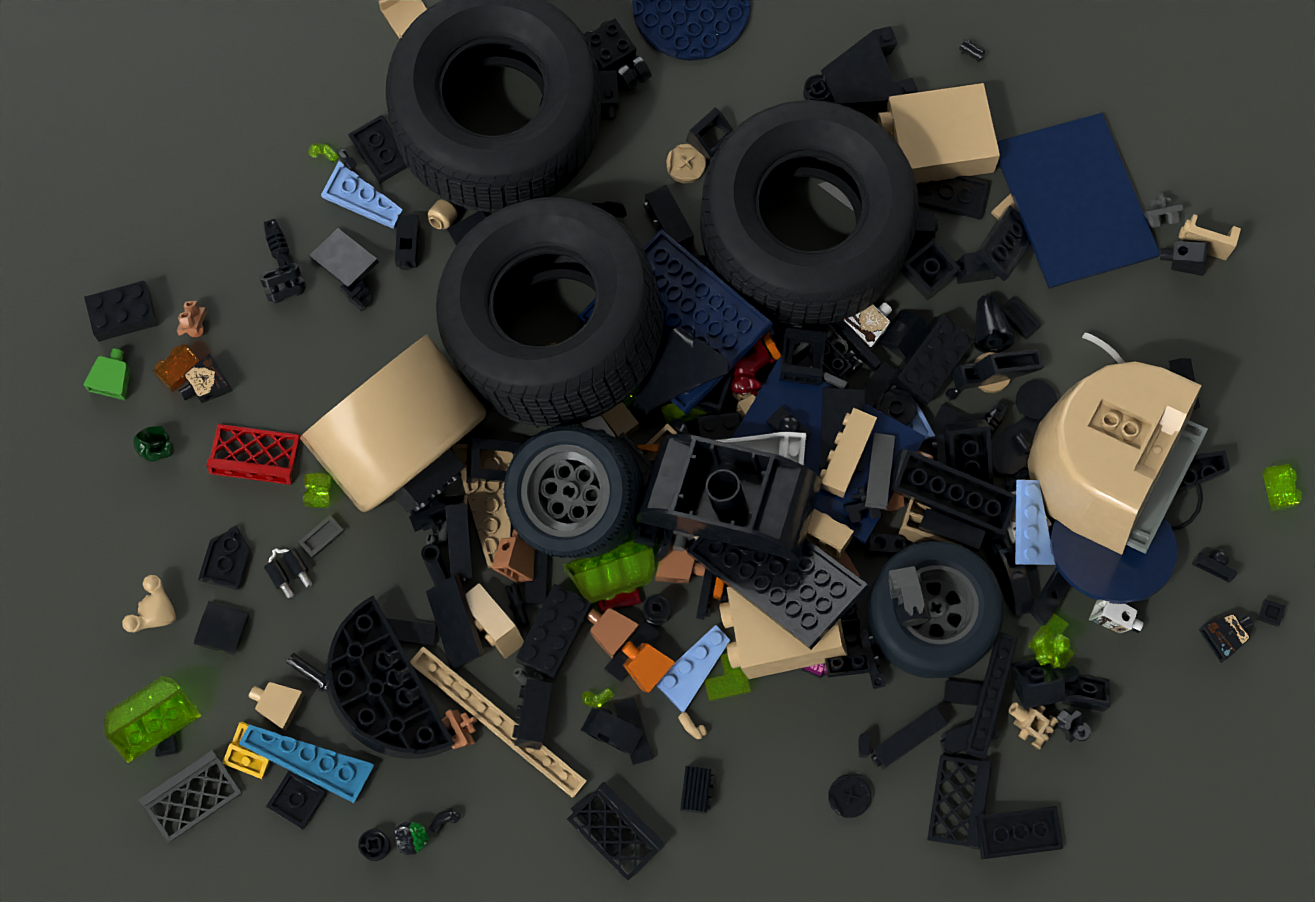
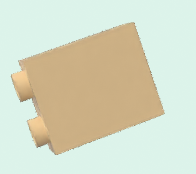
M984 83L891 96L888 99L886 112L878 113V124L895 139L911 165L916 184L930 182L931 180L953 179L958 176L994 173L1000 154Z
M727 587L729 602L720 603V613L724 627H734L736 642L727 643L728 658L732 669L741 667L748 679L825 663V658L848 655L841 619L810 650L736 591Z

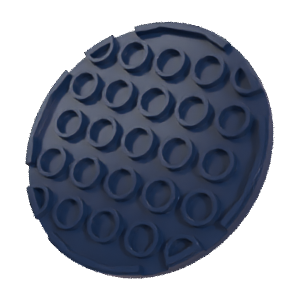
M632 0V9L639 32L653 48L672 58L691 61L703 60L719 55L739 39L748 22L750 0Z
M1165 517L1146 554L1126 545L1121 555L1073 532L1058 520H1055L1051 532V554H1053L1056 567L1064 579L1084 595L1095 600L1109 601L1112 604H1127L1128 602L1142 601L1153 596L1168 582L1177 561L1176 538Z

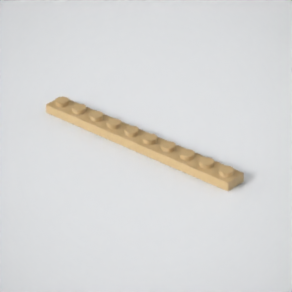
M422 647L410 661L415 669L473 717H476L479 722L571 798H574L587 783L584 778L544 745L541 746L540 750L514 746L516 738L512 737L514 725L518 724L425 647Z

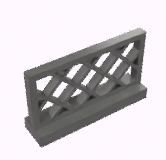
M211 750L147 793L139 801L166 841L170 842L242 792L215 751ZM214 764H217L221 770L220 779L207 777L209 768ZM205 771L204 777L198 776ZM223 774H224V776L227 778L228 781L222 780ZM192 779H204L201 792L189 790ZM206 780L219 782L216 795L204 793ZM187 783L186 789L180 788ZM221 783L231 784L235 792L228 797L219 795ZM174 791L185 792L183 804L170 802ZM188 792L201 794L198 807L186 805ZM203 795L216 797L214 807L211 809L201 808ZM167 796H169V797H168V802H167V801H161V800H163L164 798H166ZM218 798H223V799H224V800H222L220 803L217 804ZM157 803L167 804L165 816L155 815L151 807ZM170 805L182 807L180 820L167 817ZM185 808L197 810L196 819L192 822L182 820ZM200 810L206 811L205 813L199 816ZM159 819H164L163 825L161 824ZM166 820L179 822L177 832L171 836L165 830ZM182 823H187L186 826L181 828Z

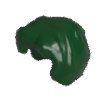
M163 426L144 428L134 436L133 444L137 454L149 462L171 457L174 452V446Z

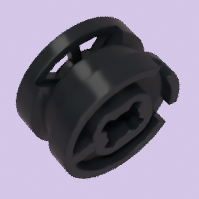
M812 75L806 80L803 91L805 100L829 101L831 95L822 75Z
M370 829L365 831L359 838L358 848L367 860L380 861L389 853L390 841L382 831Z

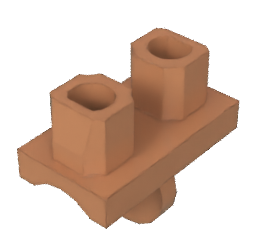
M187 301L183 306L185 312L181 313L178 317L180 324L177 328L178 336L187 332L191 337H199L204 331L202 323L207 311L205 307L199 308L197 301Z
M458 709L447 711L442 722L447 731L454 729L456 733L452 737L455 743L452 748L458 749L475 744L471 734L476 731L473 726L477 722L476 717L469 718L466 712L460 714Z

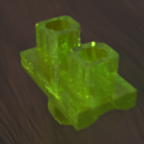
M1047 625L1043 627L1044 634L1035 636V644L1041 650L1036 652V659L1041 666L1051 663L1056 668L1060 666L1059 653H1064L1070 647V640L1063 636V634L1053 635L1051 627Z

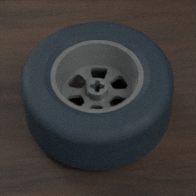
M944 541L917 543L896 553L886 562L877 575L867 602L868 626L877 648L888 661L902 671L923 678L951 677L974 666L982 659L997 639L1004 615L1001 588L989 566L967 548ZM915 566L916 572L920 573L923 600L928 601L931 620L923 623L919 629L914 628V626L902 627L899 625L896 606L899 605L898 598L891 599L888 573L891 570ZM939 583L941 586L939 595H930L926 584ZM950 591H954L960 599L959 604L951 606L947 603L945 597ZM932 607H933V608H937V607H938V608H939V611H938V612L935 611V612L932 613V612H931V608H932ZM950 613L958 614L962 618L957 628L952 627L946 620ZM939 624L944 635L942 637H931L929 635L930 626Z

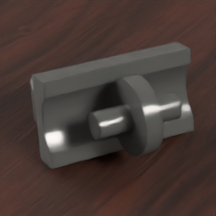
M1159 193L1156 194V200L1150 201L1151 207L1157 206L1158 209L1144 211L1143 214L1147 218L1150 228L1162 226L1160 216L1162 214H1166L1168 224L1180 222V211L1183 210V205L1166 207V204L1171 203V198H1164V195Z

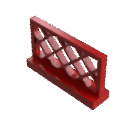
M218 424L211 455L206 465L208 472L211 475L291 485L300 435ZM222 431L231 432L233 435L232 438L225 442L220 438ZM245 434L251 435L254 439L245 445L239 439ZM265 437H271L274 442L265 448L260 440ZM286 439L294 440L293 446L286 451L280 444ZM237 440L241 448L232 453L227 446ZM258 443L262 450L252 456L248 448ZM278 446L283 453L272 458L268 451ZM223 448L229 454L224 459L216 458L217 452ZM245 451L250 458L244 462L238 461L235 456ZM266 454L270 461L266 464H259L256 459ZM286 456L290 461L288 468L279 467L276 462Z

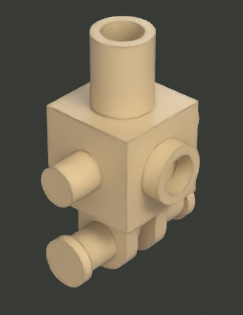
M1013 703L1009 708V713L1016 718L1013 724L1021 729L1018 737L1024 741L1028 735L1035 737L1036 739L1032 742V745L1041 750L1044 741L1049 740L1048 734H1053V728L1058 723L1057 719L1051 715L1049 719L1042 715L1046 709L1044 706H1038L1036 709H1024L1018 703Z

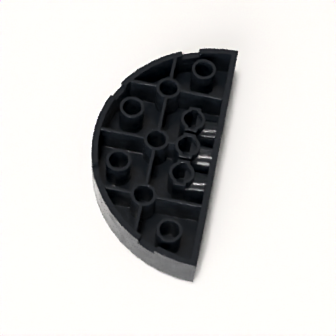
M374 595L357 605L342 621L328 651L325 683L329 701L336 716L354 738L372 750L384 755L404 759H420L451 750L455 743Z

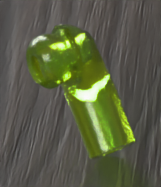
M313 143L308 150V154L311 157L324 154L332 163L339 158L337 153L327 144Z
M607 687L600 694L585 691L581 695V699L586 706L601 707L614 694Z

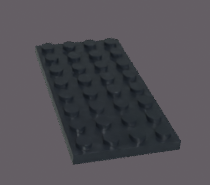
M699 537L686 550L689 556L810 650L869 588L867 583L806 538L799 561Z

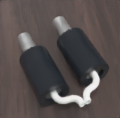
M276 548L272 551L273 555L269 558V563L265 565L264 569L277 589L282 588L288 599L292 598L294 594L288 586L290 579L277 559L272 561L276 556V552H286L282 557L294 577H300L306 588L312 585L306 574L309 569L295 548L291 550H278Z

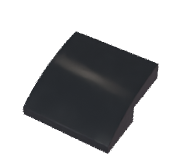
M208 601L196 633L194 644L235 656L242 640V632L248 621L249 612Z

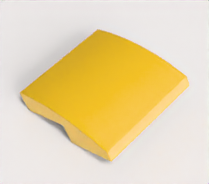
M239 722L233 741L229 744L222 764L263 779L271 761L239 745L249 726L247 723Z

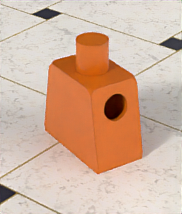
M629 641L622 648V651L629 657L623 666L643 692L649 693L675 664L672 659L647 643H642L637 648Z

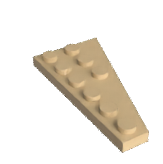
M454 444L452 446L453 452L465 466L460 471L462 474L461 479L466 495H468V502L488 568H492L499 541L511 537V522L507 516L505 500L503 498L505 483L479 480L475 483H466L468 444ZM480 449V469L507 471V468L510 466L509 463L513 459L512 453Z

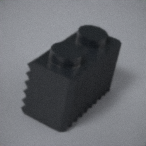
M693 766L685 767L680 811L706 814V810L711 809L712 796H708L709 787L713 788L715 778V775H711V769Z

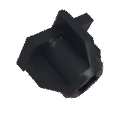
M361 280L351 290L343 284L340 286V290L345 294L349 302L360 311L364 310L371 303V289L364 281Z

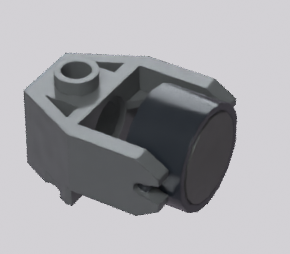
M915 566L889 571L888 582L891 599L898 598L899 605L896 606L899 625L908 627L930 621L931 615L928 601L923 600L920 587L922 585L919 572H916Z

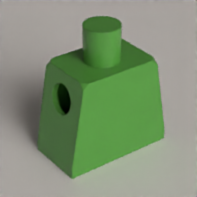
M113 348L109 358L102 356L97 358L84 382V387L87 391L126 400L130 367L127 363L122 362L123 351Z

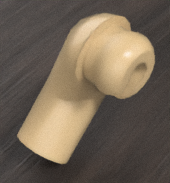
M687 712L679 715L678 719L684 729L694 738L702 739L703 736L707 735L704 725H699L696 728Z

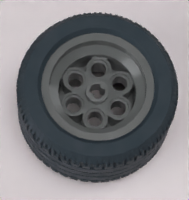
M559 425L547 428L533 435L531 439L529 438L518 449L519 451H516L506 471L503 498L505 500L506 513L513 528L532 548L544 554L560 558H593L617 548L633 532L638 523L636 515L645 490V485H643L644 479L633 454L615 437L583 426ZM566 467H569L570 475L565 478L563 471ZM588 470L591 476L588 481H585L583 474ZM553 483L557 485V491L554 494L551 493ZM569 488L575 489L573 496L568 495ZM595 490L597 492V499L592 501L590 494ZM560 503L564 506V511L561 514L557 512V506ZM579 507L584 509V515L581 518L577 516V509Z

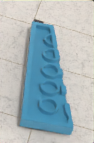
M252 725L248 726L239 742V745L352 803H355L374 767L372 763Z

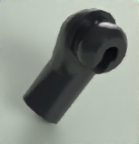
M455 809L441 811L436 815L429 829L438 834L444 823H457L460 819V814Z

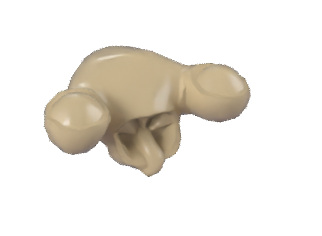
M148 575L144 578L142 585L151 595H146L138 603V614L140 616L138 617L133 614L125 616L122 620V626L127 632L135 633L147 628L165 626L176 621L175 610L158 576Z

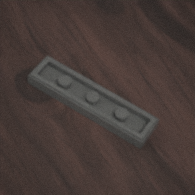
M874 433L865 502L866 507L887 508L895 440L893 435Z

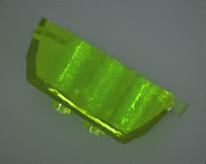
M634 540L619 545L617 548L601 556L577 559L563 564L565 573L575 583L582 596L592 603L602 599H613L616 597V594L622 592L629 593L634 591L636 587L650 583L655 570L654 553L652 547L634 543Z
M161 676L107 711L104 719V733L106 738L126 762L129 763L199 718L201 713L176 681L170 677Z

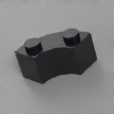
M601 707L600 710L592 708L581 731L597 741L632 755L643 734V731L637 728L638 724L630 719L624 721L612 715L613 712L604 707Z

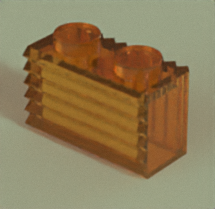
M183 343L181 346L174 347L168 358L160 360L155 365L153 372L173 393L187 380L184 374L197 364L200 359Z

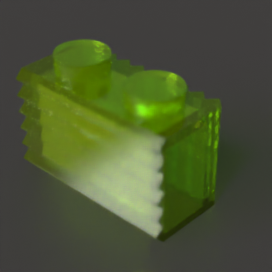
M1291 464L1267 467L1262 471L1271 511L1295 508L1300 504L1302 496L1300 490L1296 489L1295 481L1297 480L1296 471L1291 468Z

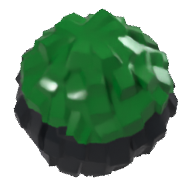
M406 821L395 828L397 846L400 853L405 855L417 854L423 850L429 840L425 827L419 823Z

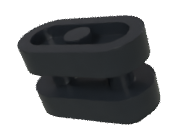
M287 264L265 272L259 277L262 286L269 287L265 291L268 301L279 303L284 298L299 296L304 292L306 284L303 278L298 277L301 274L298 264Z

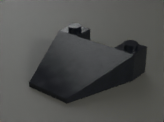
M891 26L871 31L821 70L834 103L846 107L886 110L889 97L919 92L913 78L895 82L884 57L891 55L898 44Z

